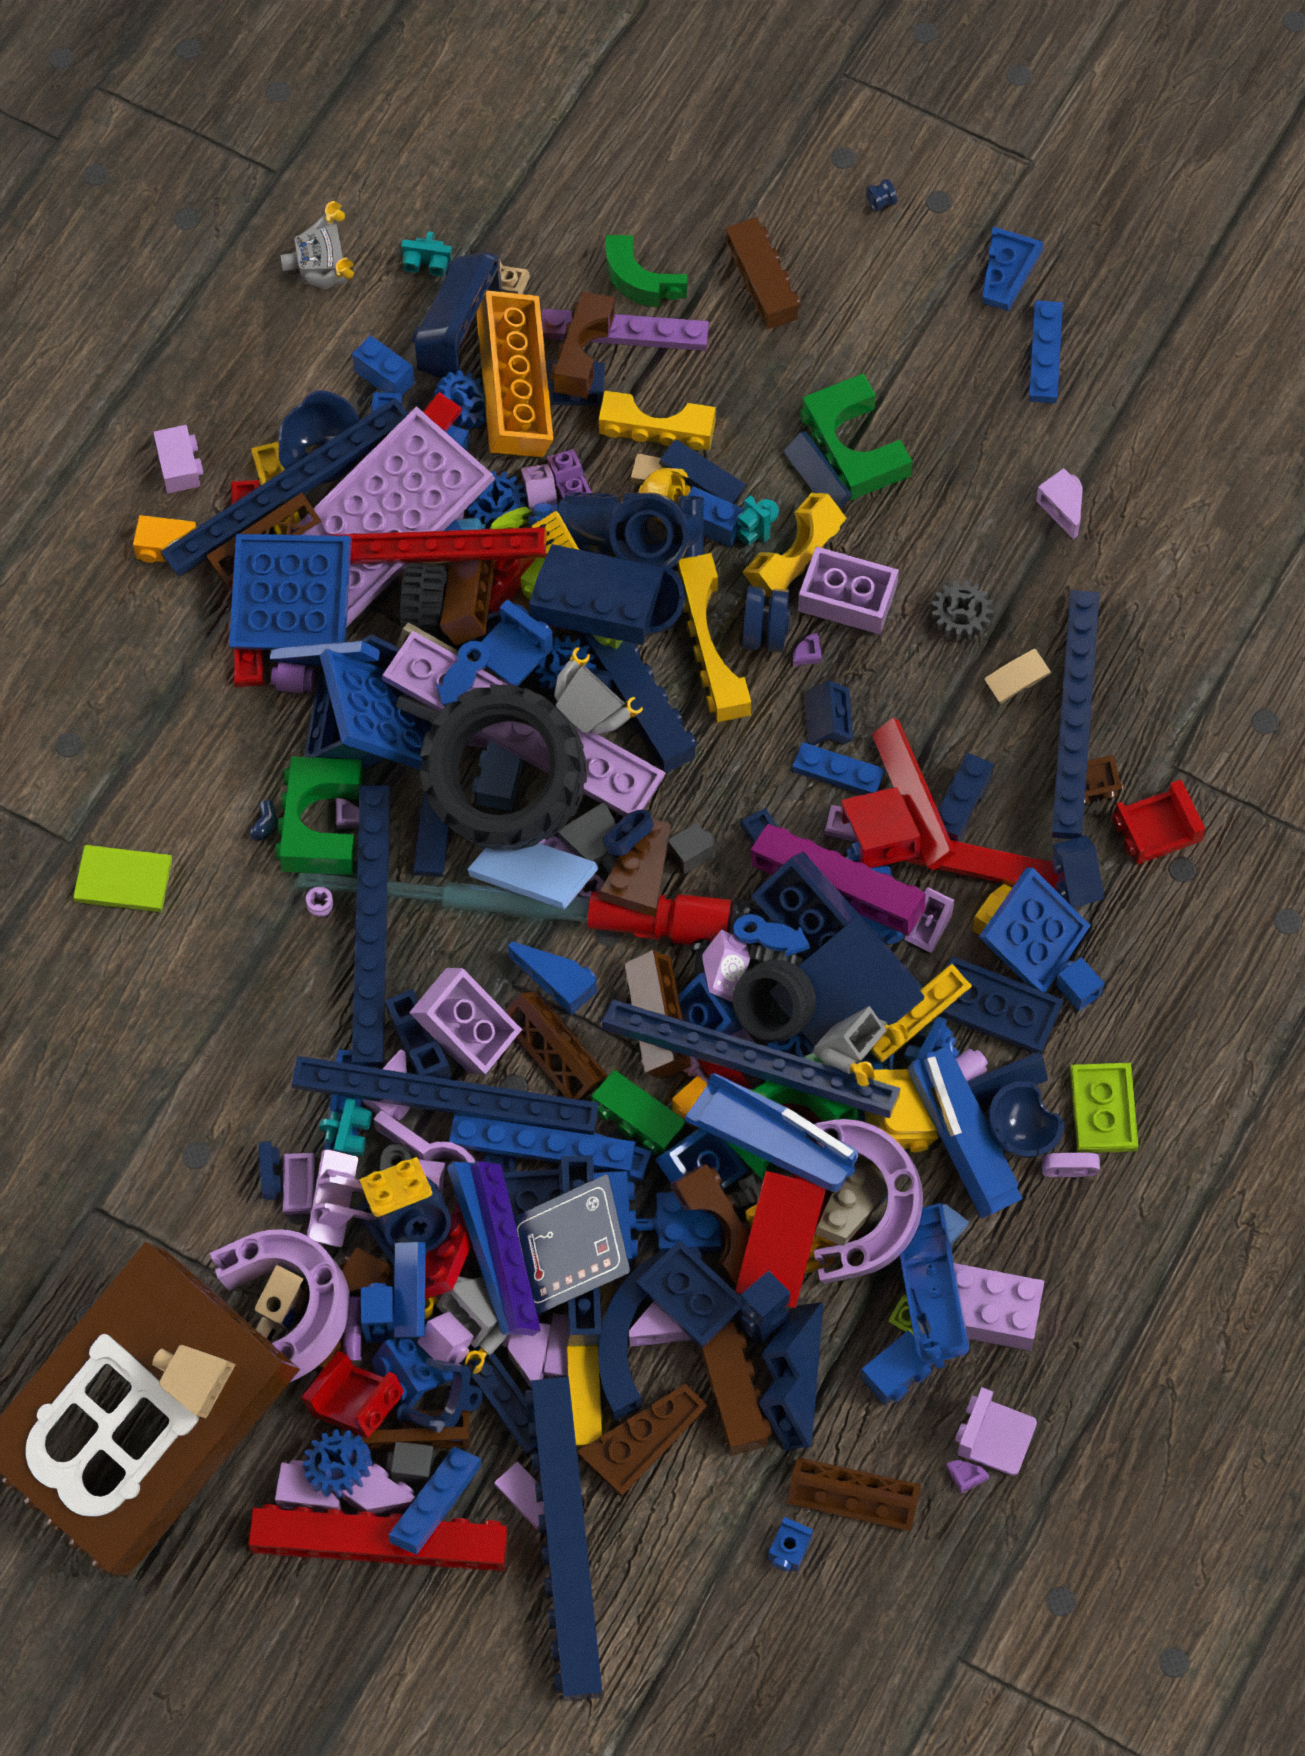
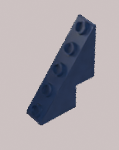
M822 1302L797 1306L762 1353V1357L775 1381L762 1397L759 1404L785 1450L807 1448L812 1445L823 1314Z

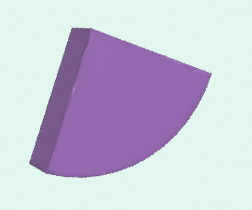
M818 633L806 636L795 648L793 666L822 663Z
M956 1460L946 1464V1468L961 1494L989 1480L987 1472L982 1467L972 1463Z

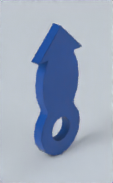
M469 641L463 644L458 652V662L452 665L445 674L443 686L436 683L443 707L457 701L458 696L468 692L474 685L476 673L488 665L490 660L489 650L482 642ZM475 651L481 657L477 661H470L467 655Z
M753 914L744 915L734 923L735 937L743 943L759 942L768 949L780 952L786 951V956L810 949L809 943L800 927L796 932L784 924L766 923L762 917ZM748 925H754L757 927V929L751 933H747L743 930Z

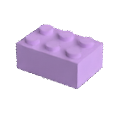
M816 547L799 593L798 611L881 635L897 588L899 570Z
M446 968L409 1012L469 1074L486 1075L522 1030L463 968Z
M954 1263L968 1339L1031 1351L1044 1281Z

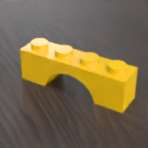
M604 391L599 415V434H604L610 438H631L638 442H657L665 446H670L676 439L692 450H710L716 422V407L687 403L681 412L672 417L654 418L638 409L633 395Z
M811 493L794 512L797 521V534L793 545L787 552L782 555L759 552L744 569L743 574L753 586L763 587L766 597H771V592L775 588L788 590L789 584L805 571V566L812 559L815 548H823L828 539L838 533L841 524L847 519L828 493Z

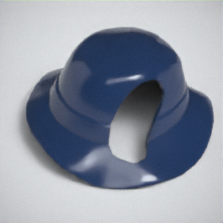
M319 390L308 394L302 403L294 407L281 423L279 429V461L285 469L289 468L308 455L305 452L306 447L315 444H325L359 422L358 415L353 406L345 398L329 391ZM357 459L321 483H328L342 477L353 467Z

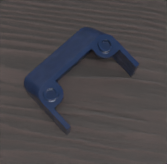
M483 252L459 256L454 261L451 260L446 269V278L421 327H416L413 333L412 342L415 343L417 370L440 378L446 377L449 372L455 375L460 370L458 348L486 292H502L499 255Z
M373 635L360 640L380 651L378 661L366 663L385 670L401 649ZM321 665L307 736L305 757L362 760V769L386 759L342 743L325 674Z

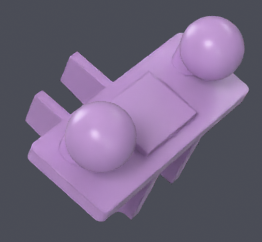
M324 1150L322 1152L307 1236L320 1245L326 1244L341 1247L344 1241L347 1221L352 1217L368 1221L376 1220V1216L371 1213L350 1208L352 1192H363L359 1180L355 1178L358 1163L356 1156L331 1150Z

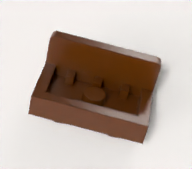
M1114 755L1088 760L1084 803H1089V796L1100 794L1101 800L1118 796L1117 790L1124 789V783H1120Z

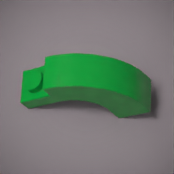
M606 235L607 272L613 285L621 294L638 304L650 307H659V298H667L669 300L687 299V274L649 272L643 269L634 258L633 235Z

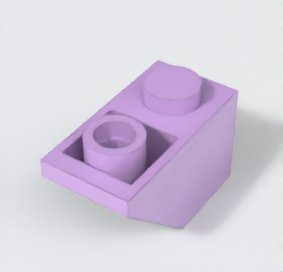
M377 1464L368 1467L371 1474L370 1477H361L364 1484L363 1487L355 1484L352 1486L353 1494L351 1495L347 1490L342 1491V1497L345 1502L358 1511L372 1512L376 1517L406 1512L415 1500V1496H413L414 1491L408 1485L401 1481L398 1484L394 1483L388 1478V1472Z

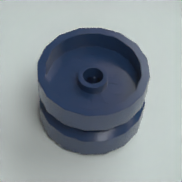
M749 586L744 620L743 649L758 650L761 647L762 634L767 633L766 647L768 651L783 653L785 636L788 635L790 608H788L789 590L775 588L771 592L770 606H765L766 592L764 588Z
M428 1177L426 1178L432 1190L430 1197L378 1217L388 1244L393 1249H395V1243L425 1242V1253L436 1249L446 1239L451 1229V1217L437 1184Z

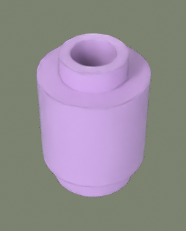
M967 1049L956 1058L966 1081L987 1073L986 1065L988 1062L979 1050Z

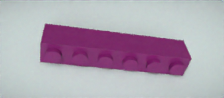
M767 824L750 850L752 866L771 875L780 869L791 857L804 851L858 914L904 935H910L926 910L925 893L916 886L903 884L889 874H881L870 869L862 862L851 861L837 851L824 849L810 839H802L791 834L785 828H777Z

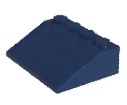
M552 544L534 586L529 603L530 617L537 622L543 621L547 625L644 645L663 578L664 568Z

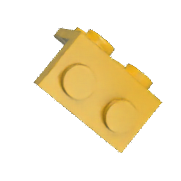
M417 1157L401 1161L397 1165L382 1171L373 1172L359 1179L371 1213L376 1217L388 1214L432 1195L431 1187Z

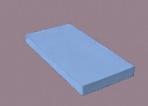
M538 843L533 847L519 850L485 848L467 870L470 877L565 910L598 868L596 862Z

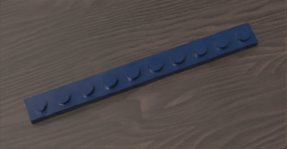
M396 398L392 399L162 550L163 558L179 577L206 559L208 554L236 537V534L242 533L301 493L305 494L375 448L408 415V412Z
M1071 590L1052 838L1074 839L1082 836L1100 592Z
M389 785L360 786L352 1064L359 1066H383L391 796Z
M614 999L602 1020V1029L883 1117H891L900 1097L901 1088L869 1078L868 1086H860L857 1083L856 1075L853 1073L848 1074L831 1066Z
M297 1056L292 1079L293 1089L594 1135L599 1103L302 1056Z
M367 1201L355 1208V1210L371 1213ZM376 1217V1220L371 1221L360 1219L395 1269V1249L389 1246L378 1217ZM437 1303L433 1306L434 1311L430 1320L443 1314L436 1306ZM470 1344L468 1347L469 1352L478 1351L480 1346L478 1345L474 1348ZM494 1352L484 1357L483 1367L477 1374H473V1371L479 1365V1362L475 1359L469 1360L466 1366L470 1368V1377L478 1388L481 1389L482 1394L525 1455L529 1456L532 1452H535L537 1450L536 1440H530L528 1421H534L533 1409H527L526 1397ZM466 1357L461 1361L462 1365H464Z

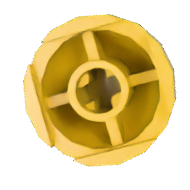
M659 468L647 476L643 485L640 486L638 493L661 494L670 498L678 505V497L688 496L691 489L690 486L685 485L684 478H688V475L683 469ZM651 517L655 522L664 524L661 519Z

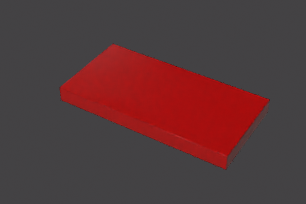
M769 1171L765 1172L736 1293L742 1294L769 1270L790 1291V1302L786 1306L797 1307L826 1191L825 1188L808 1181Z

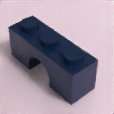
M968 752L938 810L950 840L961 842L968 828L976 803L981 802L992 780L994 763Z
M408 990L385 1000L388 1017L415 1074L451 1079L449 1064L438 1041L434 1040L432 1035L409 1013L419 1002L414 990Z
M769 1270L741 1294L740 1330H742L743 1335L750 1342L755 1340L760 1346L764 1345L774 1336L789 1318V1312L784 1307L790 1302V1291Z

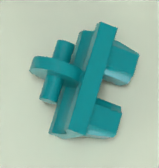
M428 231L426 239L416 238V241L403 239L401 249L405 272L416 273L419 271L420 264L429 265V274L443 277L449 262L453 261L452 246L444 245V241L435 240L434 232Z
M751 495L744 500V511L737 516V522L741 526L737 530V537L747 546H750L757 539L765 543L770 539V523L778 518V505L768 499L761 500L756 504L754 497Z
M346 1098L341 1122H338L340 1113L331 1112L330 1119L320 1121L319 1129L326 1133L325 1142L333 1143L334 1137L337 1135L334 1146L335 1152L362 1157L366 1142L365 1137L354 1136L352 1131L353 1127L369 1130L372 1113L370 1110L357 1107L355 1100Z

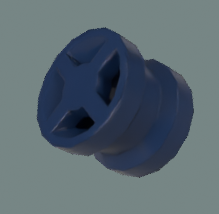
M889 179L882 180L877 186L869 185L866 187V195L874 212L881 211L886 205L894 206L897 204V195Z

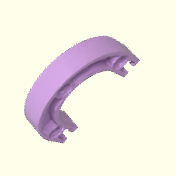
M831 1120L814 1125L826 1133L831 1131L838 1132L839 1141L854 1147L858 1151V1156L866 1158L878 1166L886 1180L888 1204L881 1222L865 1237L848 1242L844 1246L835 1245L814 1250L815 1259L819 1261L820 1265L825 1264V1258L841 1256L843 1268L829 1273L824 1272V1268L818 1269L820 1281L824 1284L863 1276L890 1264L911 1242L922 1214V1185L918 1171L910 1156L885 1131L857 1120ZM817 1141V1144L824 1148L825 1145ZM904 1177L911 1178V1188L906 1192H899L897 1190L898 1181ZM856 1251L863 1252V1263L859 1266H851L849 1262L851 1254Z
M266 1230L243 1237L210 1253L212 1261L219 1267L215 1270L217 1278L229 1291L273 1272L276 1265L305 1276L310 1291L306 1313L292 1332L272 1344L286 1357L292 1356L290 1360L300 1368L291 1381L309 1373L328 1357L339 1342L346 1327L350 1309V1296L343 1272L318 1242L302 1233L291 1230ZM331 1278L327 1284L323 1285L326 1280Z

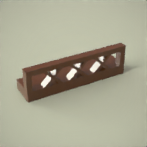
M301 493L240 534H269V530L277 525L288 527L286 535L290 534L291 528L298 529L291 535H302L319 524L321 519L304 494ZM304 507L313 519L304 526L292 524L293 514ZM289 518V523L283 522L284 520ZM236 537L207 555V560L216 569L226 585L233 581L234 572L227 576L219 563L229 557H235Z
M538 991L521 993L506 1011L516 1024L517 1022L512 1017L519 1009L526 1015V1027H520L522 1030L516 1038L566 1098L583 1100L592 1089L601 1086L608 1077L607 1073ZM534 1032H540L544 1037V1049H538L534 1044ZM552 1054H558L561 1057L562 1071H556L552 1066ZM570 1076H576L584 1085L577 1094L570 1088Z
M444 1410L418 1412L432 1417H439ZM462 1410L460 1418H463V1427H445L440 1433L427 1428L411 1429L414 1423L408 1422L406 1424L404 1421H398L397 1412H388L379 1427L375 1429L368 1439L361 1436L370 1452L394 1451L396 1442L433 1446L434 1449L470 1448V1411ZM387 1421H396L403 1427L402 1429L380 1430Z
M797 1457L787 1503L911 1531L921 1485ZM801 1470L814 1472L815 1474L804 1473ZM835 1478L845 1479L846 1481L836 1480ZM866 1485L876 1486L877 1488L867 1487ZM897 1492L912 1494V1497L898 1494Z

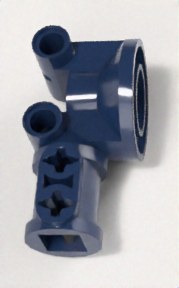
M569 492L564 493V498L559 503L557 511L579 550L603 555L616 554L620 559L662 567L664 571L676 565L683 556L697 557L698 555H703L704 497L680 496L678 497L677 505L670 498L657 493L623 494V503H621V501H617V495ZM651 517L661 519L667 527L665 539L654 538L648 531V521Z

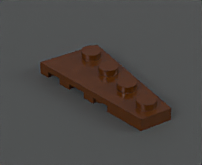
M653 819L654 827L650 833L635 844L627 854L619 857L600 890V900L655 917L671 824Z
M684 1384L644 1411L629 1418L615 1429L608 1431L594 1442L579 1449L577 1456L622 1497L698 1418L708 1405Z

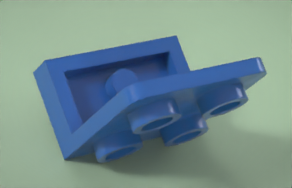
M506 600L500 607L501 622L486 636L482 643L487 646L490 654V660L486 668L509 685L518 686L552 651V631L543 621L537 622L530 617L528 611L519 604L514 605L509 600ZM473 651V657L479 660L481 655Z
M395 1337L383 1343L371 1360V1363L376 1373L381 1377H385L388 1372L396 1375L405 1391L397 1403L399 1406L406 1403L411 1409L425 1391L453 1381V1371H443L426 1364L427 1358H433L417 1343L420 1337Z

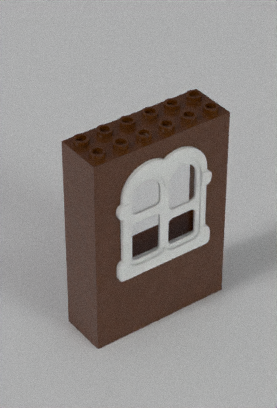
M145 1242L0 1416V1473L3 1475L1 1480L14 1491L19 1489L26 1496L23 1499L24 1502L33 1510L44 1512L48 1516L46 1522L58 1532L63 1530L71 1538L68 1542L79 1552L84 1553L86 1551L93 1558L91 1561L92 1565L103 1574L109 1572L115 1576L117 1574L129 1576L290 1383L300 1368L166 1249ZM184 1345L236 1364L207 1418L193 1414L159 1385L164 1371L153 1366L152 1361L161 1348L174 1355L178 1347ZM105 1364L111 1365L132 1386L128 1395L110 1414L106 1413L85 1393L88 1383ZM142 1398H147L169 1418V1424L140 1459L134 1460L113 1441L112 1434ZM75 1403L98 1423L99 1428L76 1457L67 1462H57L46 1451V1436L68 1407ZM99 1450H104L126 1471V1475L119 1485L110 1494L102 1497L90 1494L84 1487L82 1480L84 1468Z

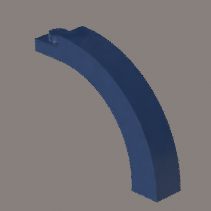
M697 1246L692 1247L690 1250L702 1260V1255ZM664 1250L647 1259L624 1281L612 1299L603 1320L602 1335L598 1349L599 1375L604 1399L614 1421L642 1407L641 1396L632 1380L628 1366L629 1330L650 1300L636 1286V1281L665 1255Z

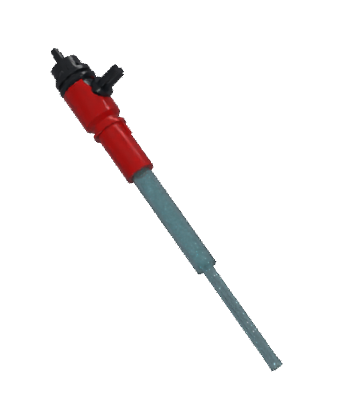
M299 873L298 886L303 888L324 887L328 890L357 893V878ZM388 881V896L443 902L444 908L588 923V929L634 933L638 938L661 940L662 936L668 937L673 944L691 946L690 950L696 952L693 980L700 973H705L702 954L721 930L734 934V923L738 918L749 914L758 915L766 923H770V917L762 908H758L755 904L745 901L744 906H740L739 899L733 902L732 899L678 894L673 899H666V895H660L657 902L656 916L653 917L600 900V892L592 891L591 896L576 895L564 910L501 887L446 882L445 887ZM748 925L743 930L747 933L754 932L757 929V927L754 925ZM757 942V943H751V944H753V945L763 946V945L760 944L759 942Z

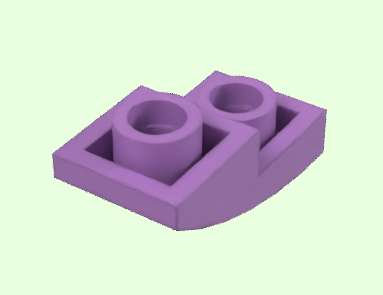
M574 449L547 457L561 498H564V493L569 492L592 493L583 475L581 463Z

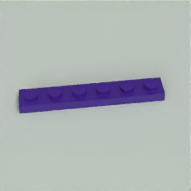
M477 1161L470 1167L509 1333L534 1336L541 1329L502 1166Z

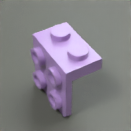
M981 1387L978 1397L972 1395L966 1413L971 1414L968 1424L961 1423L955 1441L960 1443L957 1455L1015 1476L1019 1473L1037 1421L1032 1416L992 1402L993 1391Z

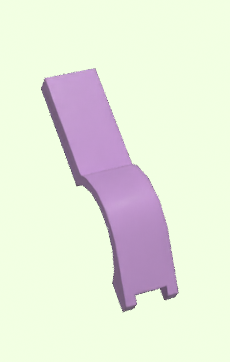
M382 1110L374 1118L376 1131L393 1143L406 1147L413 1157L428 1161L447 1158L458 1162L475 1163L474 1158L463 1147L452 1142H434L429 1144Z

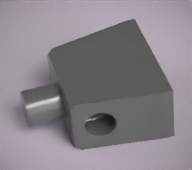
M605 802L567 824L558 832V838L574 854L596 862L598 870L604 867L609 875L620 857L608 854L603 843V837L616 825Z

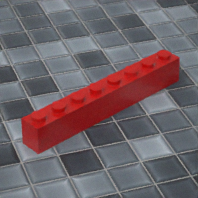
M271 1504L262 1505V1508H253L249 1547L252 1554L505 1572L508 1531L507 1526H502V1523L498 1521L486 1520L483 1521V1524L470 1523L468 1519L453 1518L451 1522L441 1521L416 1555L389 1543V1534L403 1514L392 1513L388 1514V1517H376L372 1512L359 1511L356 1512V1515H348L338 1509H326L325 1513L312 1512V1509L307 1507H294L292 1511L280 1510L279 1506Z

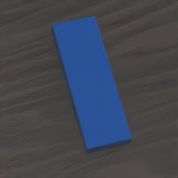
M425 1242L395 1243L394 1337H425Z

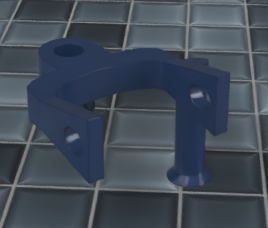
M427 1358V1365L443 1371H453V1383L448 1387L451 1393L447 1392L446 1394L448 1403L441 1416L432 1417L410 1409L409 1405L404 1403L398 1408L396 1416L398 1421L407 1420L440 1433L443 1427H454L462 1410L474 1411L477 1409L482 1401V1391L480 1388L469 1384L471 1374L469 1367L459 1363Z

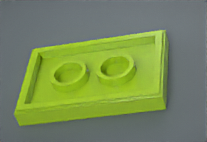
M84 845L73 897L74 902L162 913L173 860L172 855Z
M1131 1063L1070 1065L1076 1153L1138 1151Z

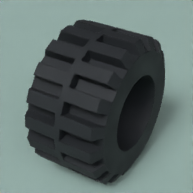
M414 563L407 565L401 588L400 625L402 630L409 622L433 637L439 638L442 634L440 620H442L443 601L445 600L447 572L443 565Z

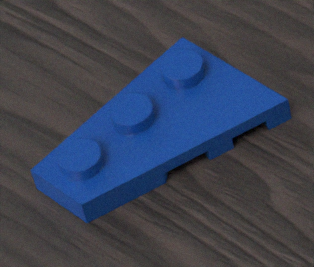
M993 226L988 269L986 270L983 290L984 304L1006 311L1010 310L1044 249L1042 241Z

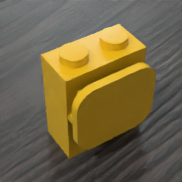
M908 1069L873 1070L875 1075L873 1080L901 1088L900 1097L890 1118L864 1111L866 1123L885 1131L903 1149H910L911 1152L927 1150L928 1146L938 1139V1133L908 1073ZM932 1088L931 1091L939 1110L935 1088Z

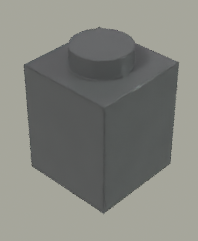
M696 822L668 839V854L683 874H686L713 857L715 840L707 829L703 830Z
M396 1442L394 1452L389 1451L387 1458V1470L391 1471L393 1481L426 1485L432 1477L435 1458L434 1448L427 1445Z

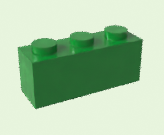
M616 1070L610 1073L592 1095V1102L599 1103L597 1116L604 1121L609 1119L615 1123L618 1130L624 1136L636 1138L642 1143L641 1145L644 1149L652 1151L653 1156L656 1154L662 1155L677 1144L687 1132V1122L682 1117Z

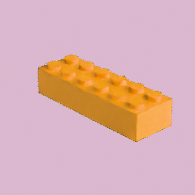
M487 291L476 313L489 452L544 457L554 439L539 296Z

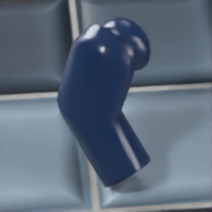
M271 800L259 803L261 818L249 831L251 838L255 841L267 839L278 827L277 816L273 801Z

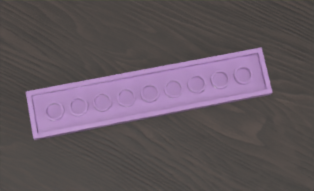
M412 631L384 672L382 680L423 704L441 712L444 707L436 683L443 686L445 674L452 665L458 662V656ZM480 670L476 673V680L470 690L479 687H490L492 684H509L484 670ZM507 721L489 725L477 733L549 774L550 756L547 745L541 734L533 727L519 722ZM576 727L575 729L584 745L583 751L587 760V782L584 783L583 794L601 804L605 802L608 808L624 817L633 811L644 810L662 782L665 772L607 739L590 731L584 734Z

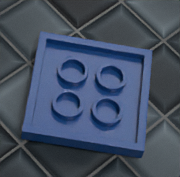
M1026 868L979 938L1029 987L1046 992L1058 975V970L1066 963L1091 925L1034 868Z

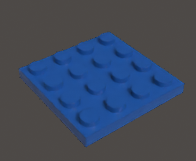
M236 534L229 647L231 649L273 650L275 648L346 642L352 538L350 536Z
M326 648L320 655L342 743L420 771L422 764L420 753L424 737L431 730L430 722L402 711L400 708L397 709V700L405 693L382 680L385 669Z

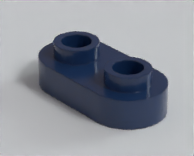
M643 809L633 811L615 825L603 837V843L608 854L616 856L625 855L643 837L647 836L654 827L650 812Z
M272 1141L259 1142L263 1201L276 1200V1193H282L280 1175H275L274 1165H280L278 1146H272Z

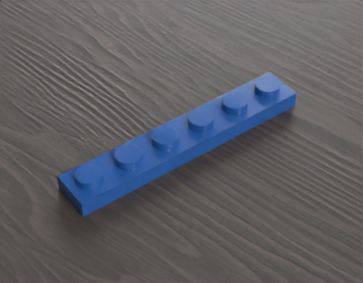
M454 1114L449 1142L464 1149L560 1163L562 1156H593V1169L611 1172L627 1171V1174L631 1173L635 1151V1142L458 1114Z

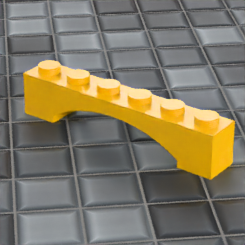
M712 553L683 558L678 562V571L675 572L684 586L685 602L682 611L689 614L690 620L687 621L689 637H695L697 645L693 646L696 663L701 662L703 670L700 671L701 683L703 688L708 687L710 694L706 696L708 710L710 713H715L717 722L751 716V699L745 677L738 678L724 664L712 643L706 620L707 606L712 592L718 591V576Z

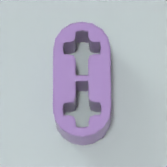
M1052 1153L1041 1158L1042 1174L1048 1177H1088L1100 1173L1099 1155L1094 1153Z

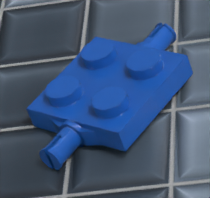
M674 1192L656 1193L657 1210L654 1218H636L637 1232L655 1230L659 1240V1252L664 1250L666 1254L679 1240L689 1249L697 1246L700 1252L721 1251L720 1236L723 1227L719 1220L703 1210L685 1211ZM737 1214L738 1218L741 1221V1214Z

